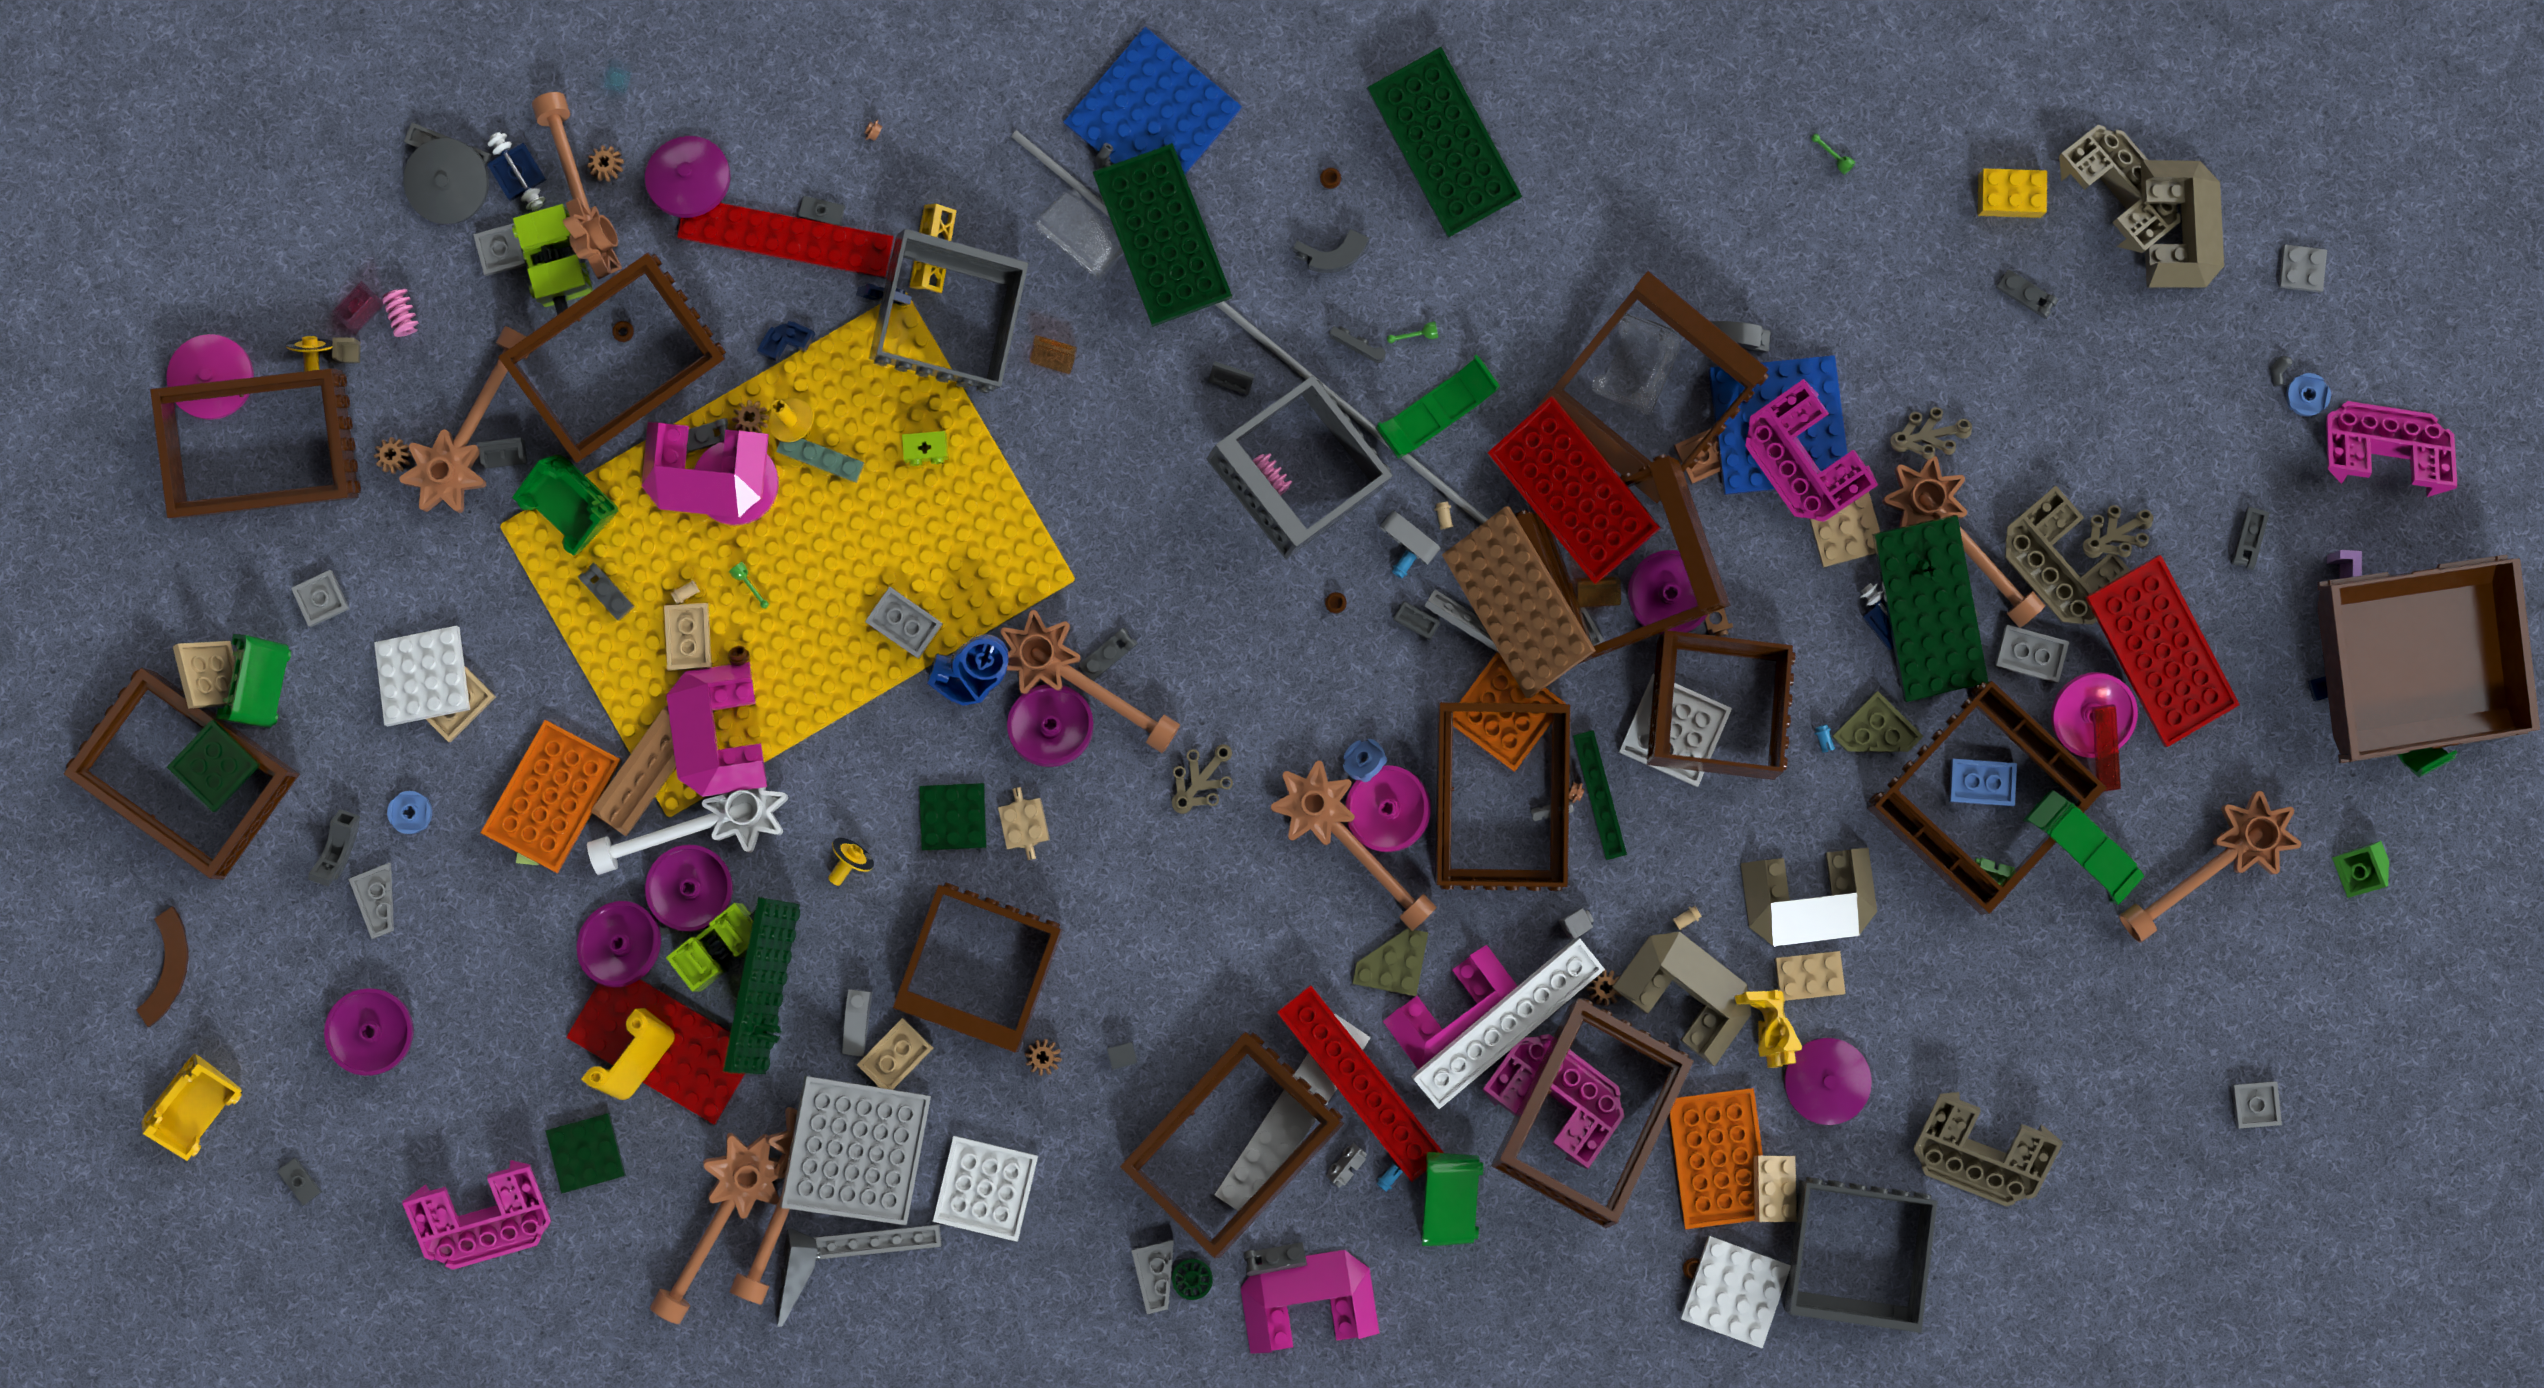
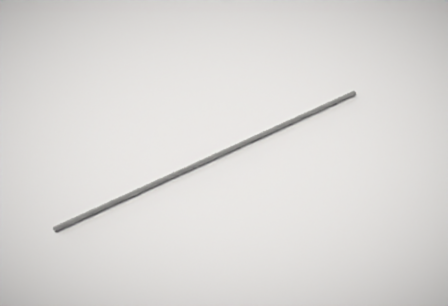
M1017 130L1012 134L1011 137L1109 217L1102 200ZM1223 301L1215 304L1305 380L1314 376ZM1322 383L1324 390L1336 400L1339 408L1388 447L1375 429V425ZM1410 454L1401 458L1481 525L1488 520Z

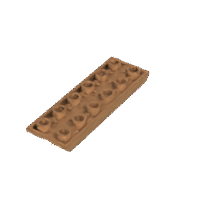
M668 706L658 715L591 811L626 837L676 768Z

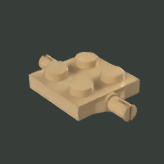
M1021 787L1014 788L1012 790L1015 802L998 807L1007 849L1025 848L1028 861L1036 859L1033 846L1040 842L1049 841L1050 838L1041 798L1023 800Z

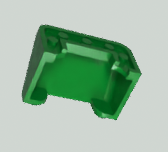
M558 454L539 460L512 497L521 509H537L565 536L562 540L563 547L573 556L579 554L618 512L614 502L568 459Z
M233 634L231 644L237 647V651H233V655L236 658L228 697L223 698V702L226 705L222 709H217L216 719L270 729L278 721L277 708L286 664L291 658V650L287 644L248 635Z
M1427 1152L1423 1226L1421 1227L1422 1246L1473 1244L1474 1239L1479 1237V1226H1475L1478 1180L1479 1175L1483 1176L1484 1164L1480 1162L1479 1155Z

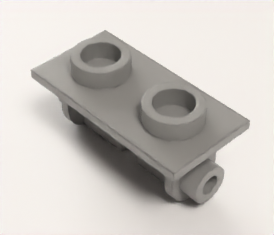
M1353 1142L1351 1146L1344 1149L1342 1157L1338 1162L1331 1165L1326 1177L1339 1188L1342 1185L1345 1186L1354 1175L1348 1169L1353 1167L1357 1171L1366 1160L1367 1153Z

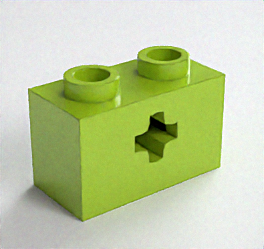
M945 431L902 434L904 461L909 463L910 466L922 465V462L931 461V464H942L944 460H949L947 434ZM924 445H928V447L931 448L927 450L926 454H924L923 451L920 450L924 449Z

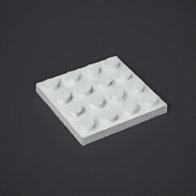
M452 626L374 642L385 726L470 710L460 627Z
M1654 674L1651 676L1619 750V753L1646 765ZM1674 683L1670 754L1710 759L1732 708ZM1648 765L1696 787L1699 786L1704 774L1702 771Z
M953 1136L933 1222L1018 1242L1038 1156Z
M1708 1235L1699 1261L1700 1264L1697 1266L1695 1278H1693L1680 1319L1763 1348L1791 1265Z

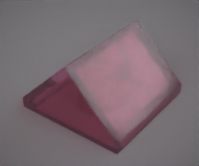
M361 281L332 312L348 329L357 334L384 304L382 299Z

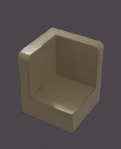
M333 338L332 359L338 363H360L361 342L355 338Z

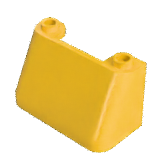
M645 1008L635 1009L628 1017L626 1027L635 1038L614 1066L609 1070H605L600 1066L590 1068L581 1080L619 1100L629 1099L672 1045L675 1038L674 1031Z
M193 1054L145 1114L141 1122L142 1132L145 1136L188 1161L191 1156L194 1157L201 1148V1145H199L200 1137L224 1106L238 1102L242 1095L241 1088L203 1058Z

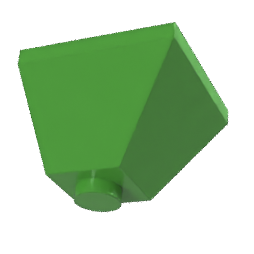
M2382 841L2332 857L2348 898L2388 886L2389 859Z

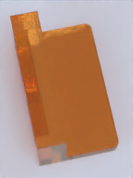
M1035 335L1030 363L1070 374L1078 351L1077 347Z
M1618 576L1604 577L1597 584H1594L1590 578H1576L1580 607L1621 605V580Z

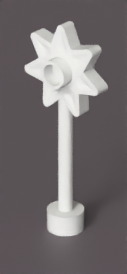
M766 787L740 790L708 798L702 801V806L713 813L612 845L607 836L587 843L589 858L597 875L618 869L617 858L714 826L715 828L712 833L714 840L720 841L736 835L744 851L750 853L754 850L760 832L781 835L783 833V829L773 815V812L788 800V795L783 792L766 791Z

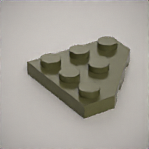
M1876 691L1831 737L1846 752H1909L1924 736L1881 693Z
M1407 928L1356 963L1352 984L1416 996L1428 932L1411 931Z

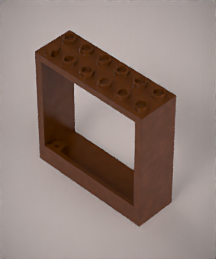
M1670 630L1664 631L1657 639L1647 765L1775 780L1787 769L1788 758L1785 757V749H1788L1789 736H1786V731L1791 723L1788 707L1792 705V694H1789L1790 686L1794 682V673H1791V665H1794L1796 653L1793 652V645ZM1677 649L1776 661L1768 766L1670 754V731Z
M945 882L944 886L938 884L893 1008L1009 1051L1019 1052L1063 929L1059 928L1060 924L1048 919L1046 923L1039 921L1040 916L1029 912H1026V915L1019 914L1020 909L1006 904L1005 908L998 906L1000 902L987 897L985 900L978 899L980 894L965 890L964 893L959 892V887ZM943 895L1051 933L1016 1030L908 991Z

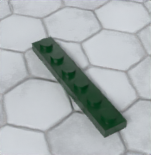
M1594 730L1573 735L1572 738L1605 860L1625 856L1627 852Z

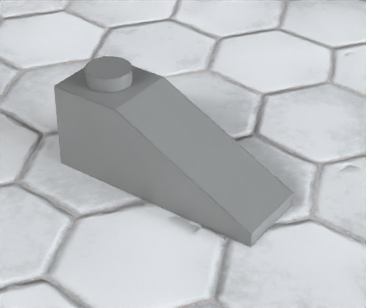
M1583 908L1559 920L1569 940L1576 939L1593 928L1591 923L1594 922L1588 910L1584 911Z
M848 989L842 1054L864 1057L873 992Z

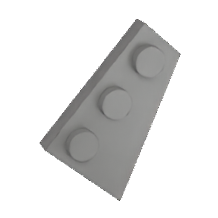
M387 863L349 879L371 939L394 931L391 863Z
M1174 1239L1131 1250L1147 1314L1167 1310L1169 1307Z

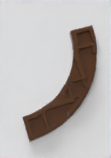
M174 906L154 918L162 934L165 960L162 975L155 990L136 1009L147 1027L155 1024L170 1009V1006L181 991L187 973L188 945L185 928Z

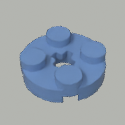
M2305 373L2294 378L2286 390V400L2289 409L2305 417L2319 414L2328 406L2331 399L2329 386L2326 385L2321 376L2313 373ZM2307 389L2313 395V398L2306 400L2303 396Z
M1367 739L1368 741L1363 742L1360 740L1356 741L1346 750L1343 757L1345 759L1343 767L1351 778L1368 782L1386 764L1387 757L1383 748L1373 739ZM1363 757L1367 758V760L1362 763L1361 759Z
M404 791L399 793L389 803L387 809L388 820L397 831L404 834H416L428 827L432 818V806L428 798L421 793ZM412 806L415 815L408 819V815H405L404 812Z

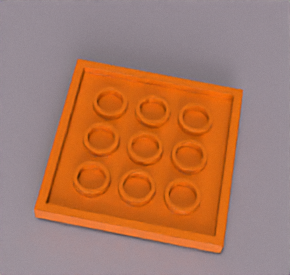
M1498 652L1459 702L1566 704L1546 688L1533 697L1526 698ZM1453 711V727L1513 772L1517 770L1552 723V713Z

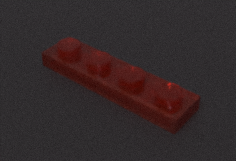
M2111 704L2092 707L2096 778L2107 787L2105 791L2121 789L2116 706Z

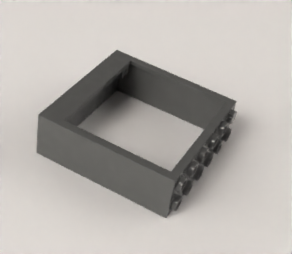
M904 229L896 235L869 359L874 360V364L879 366L893 365L895 366L894 369L907 372V369L916 371L915 375L935 376L936 380L948 383L949 380L957 382L956 385L959 387H977L976 391L982 393H989V391L1000 388L1029 263ZM903 258L1007 286L987 379L882 351Z
M1311 376L1217 443L1206 458L1285 559H1288L1378 493L1393 476L1388 465L1382 463L1378 458L1376 450L1367 444L1363 434L1351 424L1349 416L1339 409L1336 400L1327 394L1321 381L1316 380L1314 376ZM1301 396L1304 397L1371 482L1308 529H1306L1238 443L1239 440Z
M1806 1177V1181L1800 1180L1796 1209L1797 1222L1794 1225L1790 1257L1791 1266L1788 1273L1784 1311L1790 1315L1921 1333L1937 1201L1931 1199L1932 1195L1914 1192V1196H1911L1910 1192L1899 1189H1892V1193H1889L1888 1189L1871 1186V1190H1868L1866 1186L1856 1183H1849V1187H1847L1845 1183L1835 1180H1828L1827 1184L1823 1183V1180L1813 1177ZM1810 1189L1921 1205L1908 1307L1798 1291Z

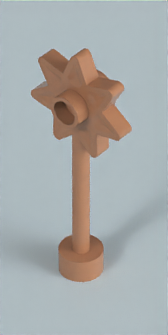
M560 92L542 94L533 100L532 108L537 123L541 126L550 127L572 196V200L566 202L570 217L563 219V224L571 233L569 240L577 257L588 259L596 277L601 279L622 269L612 249L618 245V237L611 222L604 215L599 214L597 207L589 208L562 123L570 117L565 95Z
M505 326L496 344L504 349L503 354L526 338V336ZM500 359L497 361L454 440L451 433L443 429L440 431L432 448L417 443L409 445L417 466L401 475L399 480L405 485L421 488L419 508L428 512L444 500L453 510L462 513L464 511V490L484 488L486 486V481L471 470L480 454L479 447L476 445H466L508 372Z
M1936 456L1932 459H1927L1919 472L1902 464L1898 465L1894 471L1900 489L1882 499L1884 505L1902 511L1899 528L1951 515H1958V518H1963L1967 515V510L1953 497L1964 483L1965 477L1963 475L1942 477ZM1960 527L1964 551L2012 603L2013 607L2006 614L2021 628L2033 619L2046 605L2033 591L2023 596Z
M1032 610L1029 613L1024 631L1006 627L1001 629L1002 636L1012 649L1008 652L1006 671L1019 672V686L1022 694H1027L1040 680L1056 691H1060L1063 687L1062 676L1149 732L1150 736L1146 744L1160 753L1166 750L1181 725L1165 714L1159 722H1156L1069 666L1080 662L1081 657L1078 653L1063 645L1070 629L1068 622L1064 621L1046 628L1038 612Z
M1322 761L1315 762L1306 779L1289 771L1283 773L1282 777L1289 795L1274 802L1271 805V810L1291 817L1288 833L1289 840L1294 841L1311 830L1323 845H1328L1332 832L1406 909L1399 918L1411 931L1415 930L1437 907L1424 893L1415 900L1341 823L1352 822L1355 818L1354 814L1340 802L1350 788L1351 781L1345 779L1328 782Z
M2262 791L2252 793L2246 809L2230 804L2223 805L2221 811L2230 828L2214 838L2213 844L2227 849L2145 910L2138 904H2133L2119 915L2123 926L2139 943L2143 942L2157 931L2153 922L2154 919L2232 861H2234L2233 869L2236 873L2245 872L2257 862L2269 874H2278L2280 872L2279 851L2301 847V842L2285 830L2294 814V808L2285 807L2271 811Z
M788 1107L785 1110L787 1131L769 1135L765 1139L767 1144L782 1152V1156L774 1170V1175L779 1178H785L798 1112L792 1107ZM781 1197L748 1275L745 1276L737 1273L729 1291L738 1297L762 1305L769 1289V1285L760 1280L790 1209L779 1207Z
M729 1133L726 1136V1156L707 1158L703 1161L705 1170L718 1179L708 1194L709 1201L711 1203L722 1201L671 1292L659 1289L651 1303L650 1309L661 1318L675 1324H680L690 1307V1304L683 1299V1296L735 1206L739 1216L744 1219L748 1216L756 1199L774 1205L778 1204L780 1198L772 1182L779 1178L774 1175L779 1159L769 1158L770 1145L765 1141L768 1136L767 1134H763L749 1146H746L733 1133Z

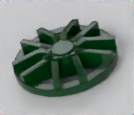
M1187 1259L1179 1263L1175 1268L1172 1283L1175 1291L1181 1297L1188 1300H1197L1204 1297L1210 1291L1213 1275L1209 1266L1203 1261ZM1192 1262L1191 1269L1188 1270L1184 1264ZM1195 1262L1201 1264L1198 1271L1193 1270ZM1203 1266L1206 1268L1208 1273L1200 1274ZM1180 1267L1187 1272L1185 1276L1177 1272ZM1176 1275H1178L1179 1277H1181V1278L1183 1279L1182 1281L1178 1282L1177 1284H1176ZM1209 1276V1282H1201V1277ZM1185 1283L1187 1287L1180 1291L1177 1286ZM1200 1285H1208L1205 1292L1202 1291ZM1198 1287L1200 1295L1197 1296L1194 1295L1193 1288ZM1190 1288L1192 1296L1183 1293Z

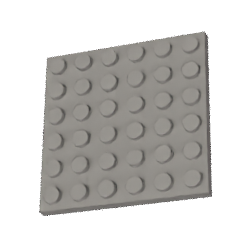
M804 1076L779 1207L907 1225L931 1096Z

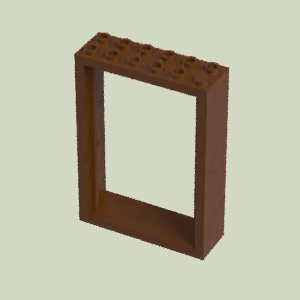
M646 253L498 356L576 463L725 360L724 354L726 351L719 342L715 344L711 339L714 334L706 324L702 326L698 321L701 316L694 307L689 308L685 303L688 298L681 289L677 291L672 285L675 280L668 271L664 273L659 267L662 265V262L656 254ZM643 274H646L703 353V356L577 444L517 362L576 321L580 322L581 318Z
M330 368L150 389L167 518H189L359 498L358 493H361V485L356 478L358 463L353 455L355 441L354 438H351L350 429L353 428L352 418L348 417L347 408H350V400L345 393L347 378L343 374V370ZM321 386L334 484L187 501L174 407L175 402L236 395L244 397V394Z
M140 668L132 674L129 685L119 692L118 700L115 704L109 706L105 711V717L102 722L94 726L88 741L86 740L80 745V752L77 756L67 763L64 775L210 879L224 880L300 774L225 720L216 719V714L208 708L188 709L184 691L157 672ZM147 690L201 728H204L211 720H215L261 764L258 768L272 777L214 859H211L155 819L156 816L154 814H148L89 772V769Z
M1438 702L1435 884L1440 885L1441 889L1453 890L1454 886H1461L1463 890H1476V886H1483L1484 890H1497V886H1504V889L1517 891L1519 887H1526L1528 891H1541V887H1548L1549 891H1562V887H1568L1570 704ZM1453 711L1552 713L1550 870L1451 869L1452 791H1454V787H1452Z
M1582 998L1577 999L1568 1006L1492 1161L1491 1167L1607 1229L1618 1223L1694 1060L1690 1059L1687 1053L1671 1049L1667 1042L1651 1038L1648 1032L1636 1030L1631 1027L1632 1024L1628 1021L1618 1020L1608 1010H1600L1594 1007L1591 1001ZM1583 1021L1671 1068L1606 1207L1516 1159L1547 1094L1552 1092L1550 1088Z
M1253 1032L1251 1034L1243 1033L1120 1166L1214 1259L1221 1258L1345 1124L1341 1120L1343 1116L1335 1108L1331 1107L1329 1109L1325 1105L1327 1100L1317 1092L1313 1094L1310 1091L1312 1086L1301 1077L1297 1079L1294 1076L1296 1071L1285 1062L1283 1064L1278 1061L1280 1056L1272 1048L1268 1047L1266 1049L1263 1046L1264 1041ZM1248 1054L1320 1124L1212 1239L1141 1168L1190 1115L1193 1116L1195 1114L1196 1108Z

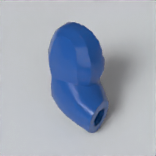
M979 635L973 637L967 643L962 644L952 657L941 654L935 655L927 678V684L950 701L962 706L981 703L989 691L1001 683L1008 666V649L1005 643L996 636Z

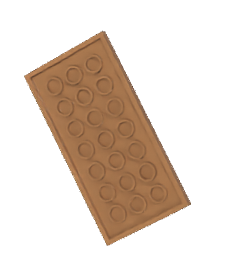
M1505 506L1442 554L1526 698L1533 697L1596 651L1510 507Z

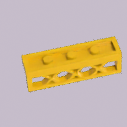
M939 204L924 205L919 233L938 237V234L942 232L945 240L951 241L957 210ZM942 212L949 214L948 222L945 225L941 220ZM914 261L910 288L927 289L936 293H942L946 269ZM932 274H935L937 278L936 286L929 284Z

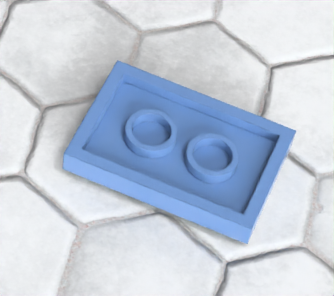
M1951 759L1949 802L2015 806L2017 763Z

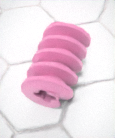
M397 289L383 295L382 302L384 305H387L385 310L389 313L388 319L392 321L390 325L391 328L395 329L393 334L396 337L407 336L418 331V329H414V326L419 324L418 321H411L416 314L408 312L413 308V305L405 304L411 299L410 297H403L408 292L407 289Z
M1271 453L1261 454L1252 461L1281 496L1289 489L1292 481L1284 482L1287 474L1279 475L1281 467L1274 469L1277 461H1268Z

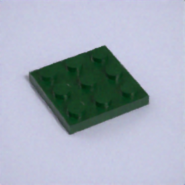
M211 720L175 757L167 768L212 812H216L261 764L215 720Z
M985 783L919 786L922 851L987 848Z
M610 1113L545 1130L561 1194L626 1176Z

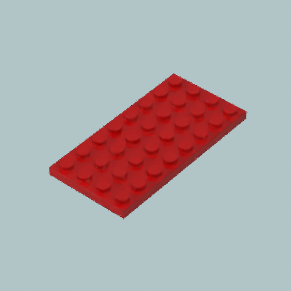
M1553 396L1549 397L1487 452L1594 584L1601 581L1661 529V526Z
M2161 555L2155 556L2085 597L2164 747H2169L2240 705Z
M641 979L623 987H608L598 983L566 1038L614 1065L635 1038L627 1030L626 1021L635 1009H647L674 1031L675 1038L672 1045L642 1083L716 1125L745 1076L743 1073L723 1071L731 1032Z

